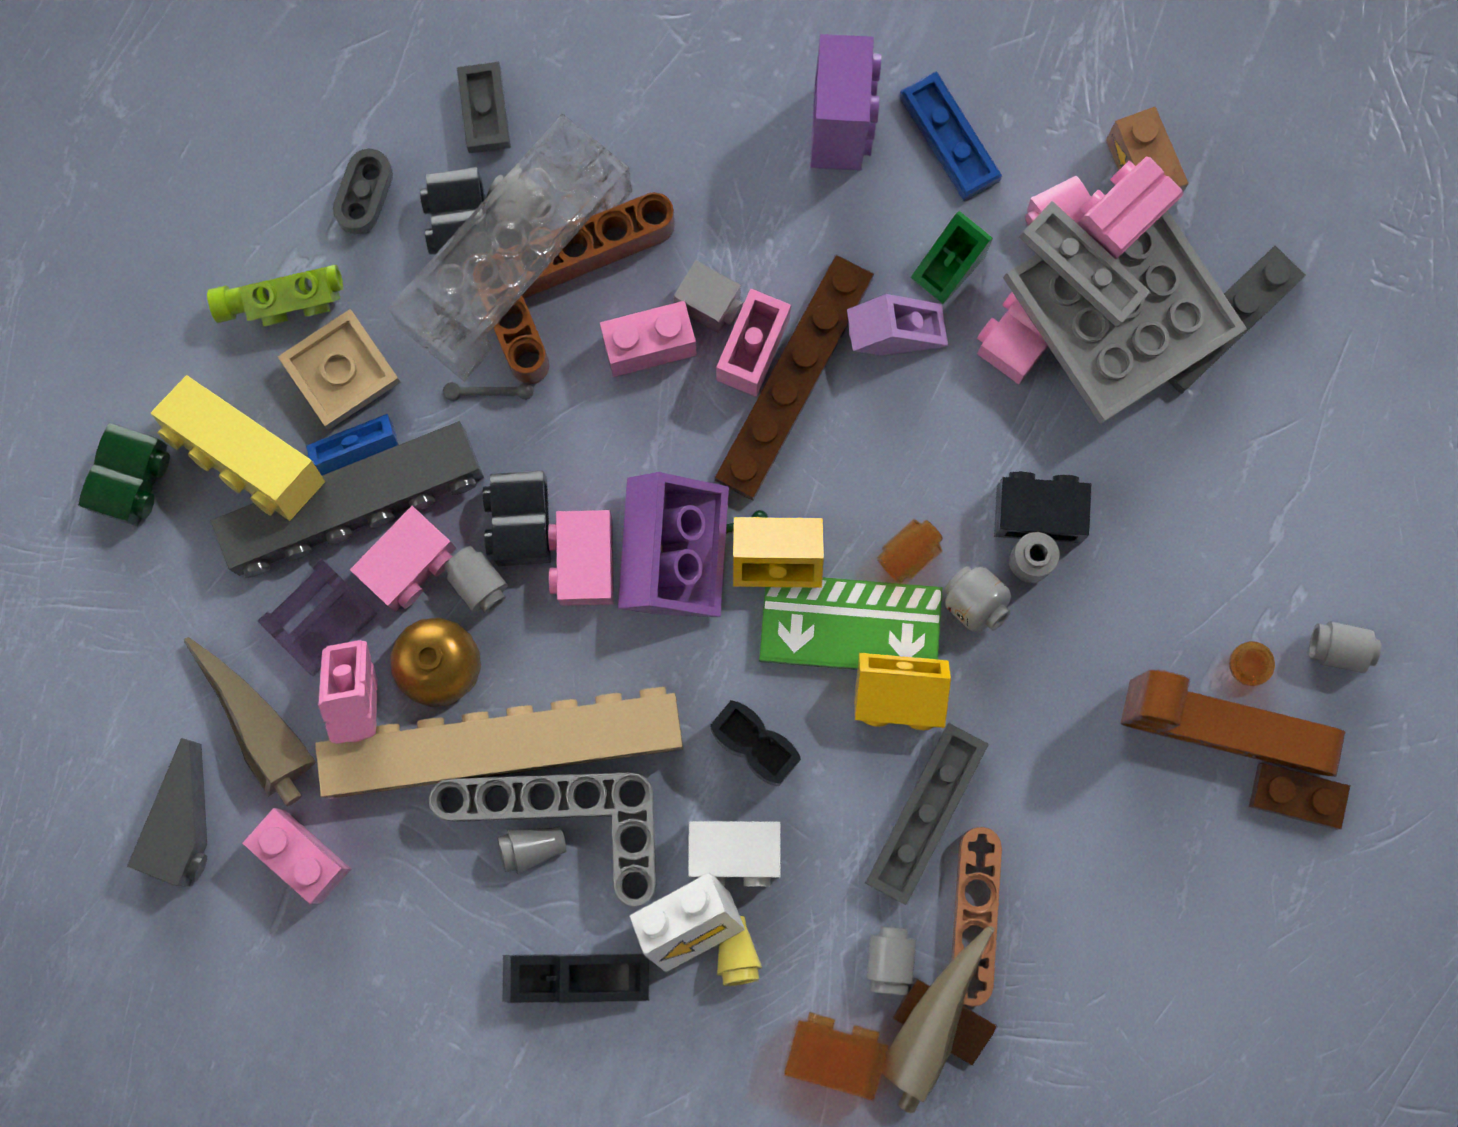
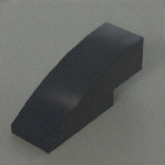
M644 954L503 955L502 1001L507 1003L649 1001V959Z

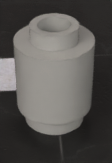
M1033 532L1023 536L1013 547L1009 555V566L1012 573L1019 580L1027 583L1043 580L1055 569L1059 562L1060 553L1058 545L1050 536L1044 533ZM1030 550L1037 552L1042 561H1034L1030 557Z
M468 546L456 553L444 565L443 568L449 574L447 580L472 612L482 609L484 613H489L506 599L503 592L508 584L482 552H476L472 546Z
M1331 621L1326 625L1319 623L1315 625L1309 644L1310 658L1319 660L1321 665L1365 673L1369 666H1376L1381 653V641L1375 639L1374 630Z
M880 926V935L870 936L867 979L871 980L872 992L907 995L908 984H913L916 939L907 938L908 929Z

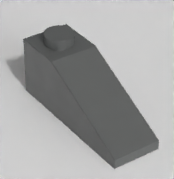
M181 738L127 867L175 886H190L192 880L197 881L207 862V855L203 854L207 846L202 744Z

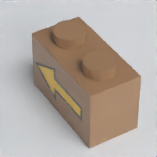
M1156 106L1114 122L1106 142L1118 170L1129 160L1136 166L1146 156L1151 157L1164 171V175L1169 176L1184 192L1189 183Z

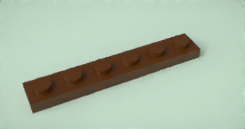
M835 255L718 470L715 482L728 486L729 489L752 501L755 499L849 324L847 309L860 304L873 280L874 273Z

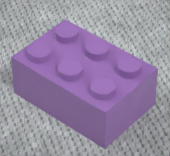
M820 34L814 86L810 168L861 170L863 156H871L876 123H878L879 96H877V85L880 80L881 54L873 53L874 37Z

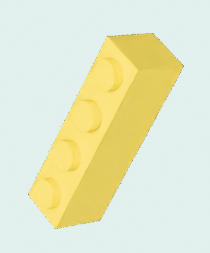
M188 375L151 412V415L161 427L157 433L167 444L176 450L181 446L190 451L188 453L189 457L205 471H209L212 467L220 472V479L237 493L245 489L252 494L250 499L253 503L270 516L276 511L291 521L325 483V480L311 459Z

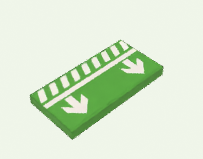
M826 577L822 578V588L765 587L759 662L857 670L859 653L938 659L943 587Z

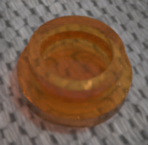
M1249 641L1240 644L1233 650L1229 658V668L1233 677L1241 684L1258 686L1268 681L1273 675L1275 659L1272 652L1265 645Z

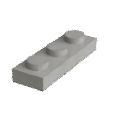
M1053 201L1019 236L1022 241L1116 327L1121 325L1151 292Z

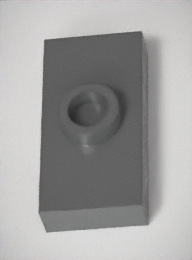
M499 62L457 67L468 153L511 148Z

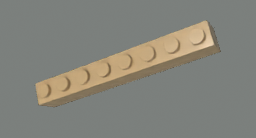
M655 687L640 690V698L622 700L621 693L604 694L595 697L596 704L578 706L577 699L551 702V710L533 712L532 705L507 708V716L489 718L488 712L467 713L461 715L462 722L446 725L444 724V718L423 719L417 721V729L400 731L399 724L376 726L375 735L358 742L336 744L330 742L328 736V741L315 742L321 797L332 799L433 785L448 779L483 778L683 750L676 694H667L666 687Z

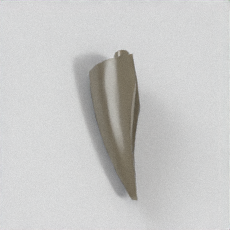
M190 637L185 638L184 643L219 698L246 764L266 794L270 796L277 792L286 806L297 802L302 795L293 784V781L316 763L314 758L272 706L243 678Z
M988 926L936 978L914 1007L880 1066V1071L884 1076L904 1091L898 1105L908 1113H915L920 1101L924 1103L933 1090L952 1051L966 992L995 929Z

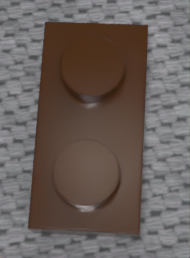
M1259 763L1249 807L1340 830L1343 825L1351 785L1266 763Z

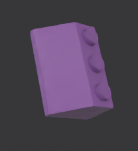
M662 472L627 478L618 609L656 615L721 617L728 486Z

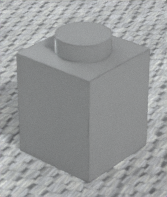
M695 260L673 296L674 303L685 301L690 318L718 334L725 323L732 325L735 322L744 302L740 301V284Z

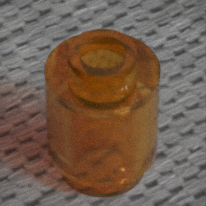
M912 519L882 546L883 552L877 557V560L883 569L896 582L901 584L906 578L912 580L943 552L939 544L943 537L929 521L924 520L920 523Z

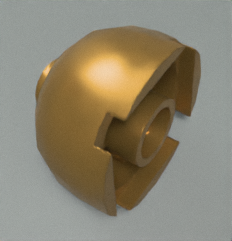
M443 618L421 619L406 627L395 640L390 655L391 673L399 690L412 701L429 707L449 706L457 702L458 699L462 698L468 691L470 692L476 685L481 670L480 650L471 634L458 623Z

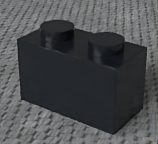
M1010 472L1009 477H1002L997 485L994 537L1021 539L1029 533L1040 532L1047 534L1057 542L1082 543L1089 536L1092 483L1079 482V477L1074 475H1055L1053 480L1035 479V474L1031 472Z

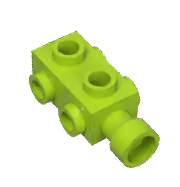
M335 264L231 289L227 285L208 289L207 300L211 315L216 323L234 320L237 314L245 313L247 321L261 318L263 326L289 321L287 312L303 309L305 317L330 311L329 303L341 299L339 291L343 290V280L339 267ZM308 279L312 283V289L308 286ZM266 290H268V292H269V295H270L269 298H268V296H267Z

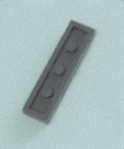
M1273 246L1224 293L1247 330L1168 380V382L1182 395L1306 275L1279 248Z
M950 723L947 724L865 884L907 905L989 745L988 743Z

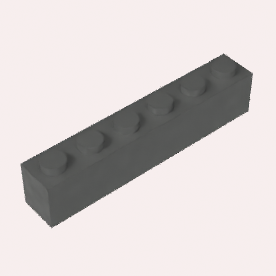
M458 421L322 475L325 483L291 521L276 511L270 516L254 503L210 521L228 569L239 576L244 574L246 578H251L271 569L269 564L286 558L287 561L301 559L312 553L311 547L327 541L329 545L348 540L353 536V530L369 525L370 528H376L388 524L395 519L393 514L408 509L411 506L419 511L433 505L436 502L435 497L450 491L452 495L468 492L477 486L475 481L483 479L484 476L467 433L461 422Z

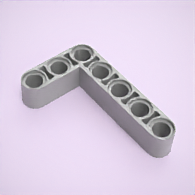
M608 773L448 779L436 784L430 792L429 804L433 813L443 820L453 822L612 816L613 884L615 895L622 903L635 907L646 904L655 894L657 882L654 793L648 780L640 774ZM630 782H638L645 788V799L640 805L635 807L624 805L620 797L622 788ZM584 784H594L600 792L598 803L592 808H581L576 801L577 790ZM541 785L550 786L555 796L552 805L545 810H537L531 801L534 789ZM495 787H504L509 795L508 804L503 810L493 812L487 806V795ZM457 788L463 794V805L457 812L449 814L442 806V797L449 789ZM631 827H640L647 837L645 847L636 853H629L622 845V835ZM633 872L641 873L648 882L647 892L639 899L628 897L623 890L624 879Z

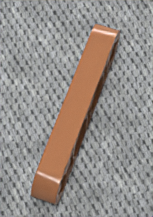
M985 827L972 828L965 832L960 839L958 849L951 962L965 948L962 944V935L966 928L974 925L980 926L983 930L988 926L995 928L981 959L986 958V967L977 966L975 972L976 979L984 984L983 990H976L974 998H968V993L966 992L963 1004L971 1007L980 1006L987 1002L992 995L994 987L1002 846L998 835ZM978 834L984 835L985 843L992 844V852L985 853L982 860V868L992 867L991 876L980 872L966 874V864L976 867V853L968 850L969 842L977 841ZM973 880H981L989 887V899L982 906H973L965 898V888Z

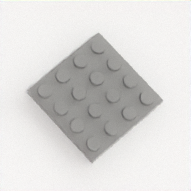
M1168 211L1116 259L1151 291L1118 327L1112 324L1038 254L1010 270L1003 277L1100 424L1247 330Z

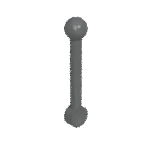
M449 382L443 388V394L450 401H456L460 396H519L521 399L527 400L534 393V389L529 383H522L518 387H459L458 384Z

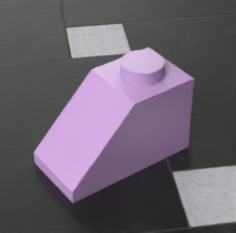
M885 294L847 309L849 335L853 351L889 355L948 346L942 304Z

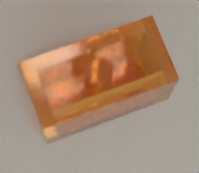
M809 1012L807 1019L797 1017L783 1068L784 1075L874 1101L888 1049L886 1042L878 1040L880 1032L855 1024L853 1025L852 1032L835 1028L836 1019L814 1012Z

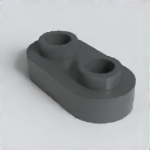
M363 149L356 152L348 162L333 204L335 219L340 227L348 233H366L377 223L393 179L392 167L382 152L376 149ZM370 170L379 172L378 176L373 180L365 179L366 173ZM355 209L364 210V215L361 218H351V213Z

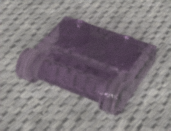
M322 558L312 567L315 571L272 613L267 611L258 620L261 626L312 676H315L321 670L322 650L326 646L349 642L378 614ZM328 583L334 591L289 633L284 625Z

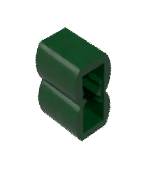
M109 423L99 442L94 465L84 482L78 506L138 527L142 518L146 519L153 509L155 496L151 493L152 487L157 477L161 478L168 468L170 454L167 452L168 445L158 438Z

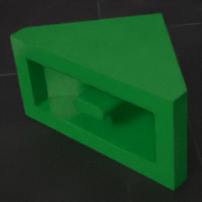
M958 211L914 271L911 278L944 304L984 260L993 238L962 212Z

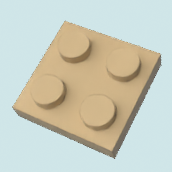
M351 309L278 356L327 430H330L400 383L399 378Z

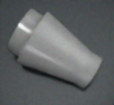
M561 826L541 829L507 830V835L497 837L505 872L516 870L517 874L549 858L566 853V844Z

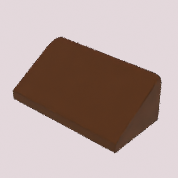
M914 978L913 984L907 990V995L903 997L892 1018L904 1025L914 1007L930 986ZM963 1006L951 1053L968 1064L973 1065L994 1034L997 1026Z

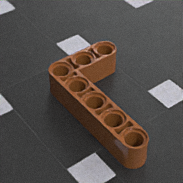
M647 193L496 254L478 264L473 276L476 288L510 369L517 380L522 383H538L548 374L550 366L544 345L524 299L669 239L674 232L675 219L673 205L668 197L662 193ZM651 212H661L666 216L663 222L656 225L649 224L644 220L646 215ZM611 228H621L626 231V235L617 241H611L604 237ZM572 244H582L586 247V251L579 257H569L565 254L566 249ZM533 260L546 262V267L539 273L532 274L525 271L527 264ZM493 276H503L506 278L503 287L497 290L487 289L485 285ZM510 314H518L523 317L522 322L516 328L507 329L501 326L502 320ZM533 352L539 355V360L532 367L523 368L517 365L518 359L524 353Z
M1148 670L1130 679L1120 723L1123 726L1313 774L1337 776L1345 731L1190 692L1188 691L1190 679L1172 672Z

